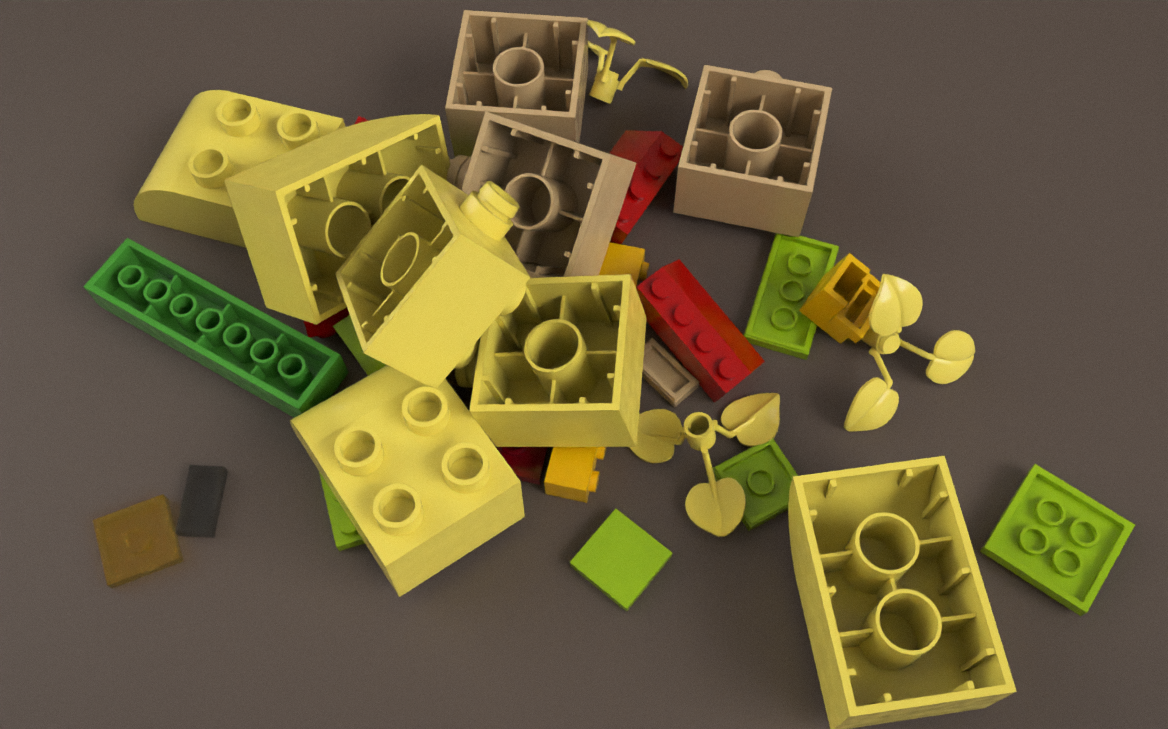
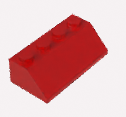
M626 130L609 152L612 155L637 163L610 240L611 243L622 244L680 161L683 146L662 131Z
M680 259L661 267L636 287L647 317L646 321L689 373L699 381V385L714 403L765 362Z

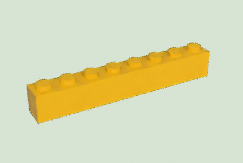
M610 242L599 275L631 274L635 287H637L640 281H644L648 277L650 263L644 262L645 249ZM553 447L544 480L545 494L587 503L589 491L596 492L600 475L599 471H595L597 459H604L606 447Z

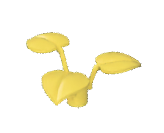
M588 20L587 25L596 32L599 38L609 36L611 40L608 51L588 41V48L599 57L595 81L589 96L611 104L616 90L622 91L625 83L640 67L655 68L666 72L678 79L685 89L687 88L688 80L681 71L666 63L644 58L639 59L621 81H618L619 74L609 70L617 39L632 46L635 45V41L617 29L608 28L602 23Z
M882 274L879 291L873 301L869 314L870 328L862 338L863 342L872 347L869 350V354L874 357L884 381L875 377L867 381L859 389L845 419L844 429L847 431H867L882 427L893 417L897 410L899 396L896 391L890 389L893 381L880 354H892L901 346L925 359L931 360L926 369V376L938 384H947L959 379L966 373L974 359V353L976 352L974 341L969 334L961 330H952L941 336L934 346L933 354L899 338L902 327L915 323L920 316L923 306L922 296L918 289L900 277Z
M778 393L754 394L732 402L724 409L721 415L723 427L718 425L717 420H712L708 414L703 412L690 414L684 421V427H682L677 415L669 410L653 409L639 414L637 447L629 448L638 458L645 462L662 463L672 458L675 445H682L687 437L690 447L701 451L709 483H699L689 491L685 501L687 514L691 521L699 528L717 537H725L740 524L746 508V497L742 486L735 479L727 477L716 482L708 449L716 441L715 431L729 439L736 436L738 441L747 447L762 445L773 439L778 432L780 424V395Z

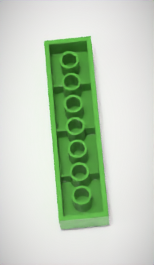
M129 238L118 247L83 286L101 308L294 418L330 398L349 373L339 353Z

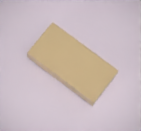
M653 338L645 343L642 377L675 408L699 387V381Z

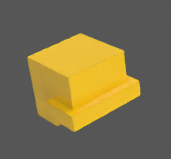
M849 253L822 277L799 311L838 343L841 344L848 338L857 343L870 328L869 314L881 282L869 273L870 269Z

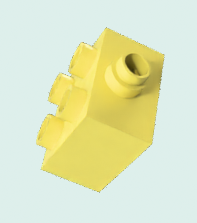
M421 165L335 274L364 354L436 389L453 369H463L472 361L478 350L479 338L499 315L506 316L518 307L523 299L526 283L530 279L529 274L505 237V234L513 226L510 218H513L520 208L514 198L491 181H487L479 189V192L472 191L467 195L425 166Z
M631 274L530 278L526 283L525 293L518 307L506 316L499 315L483 333L474 358L463 369L455 370V377L460 387L473 388L469 412L496 447H637L647 317Z

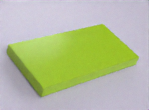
M779 233L775 234L744 333V337L750 344L807 360L817 325L799 310L822 277L834 267L839 246L804 236L794 237Z

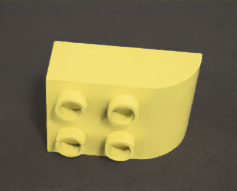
M226 90L201 92L191 100L134 200L135 213L141 221L246 248L224 179L333 131L346 127L344 119Z
M400 115L347 126L224 179L266 308L317 325L347 307L335 274L410 178L423 165L447 181L450 161L440 115Z
M386 365L290 420L295 434L399 597L525 517L521 481L471 415L446 378L436 389Z
M945 456L793 476L788 503L792 560L830 729H850L983 709L1017 692Z

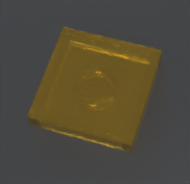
M164 494L93 520L106 583L112 589L184 562L169 501Z

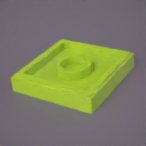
M774 439L765 444L753 446L713 467L716 481L729 477L735 479L742 486L746 497V508L742 522L748 531L788 510L791 481L793 476H798V474Z
M615 508L569 563L570 567L627 612L669 561L673 553Z

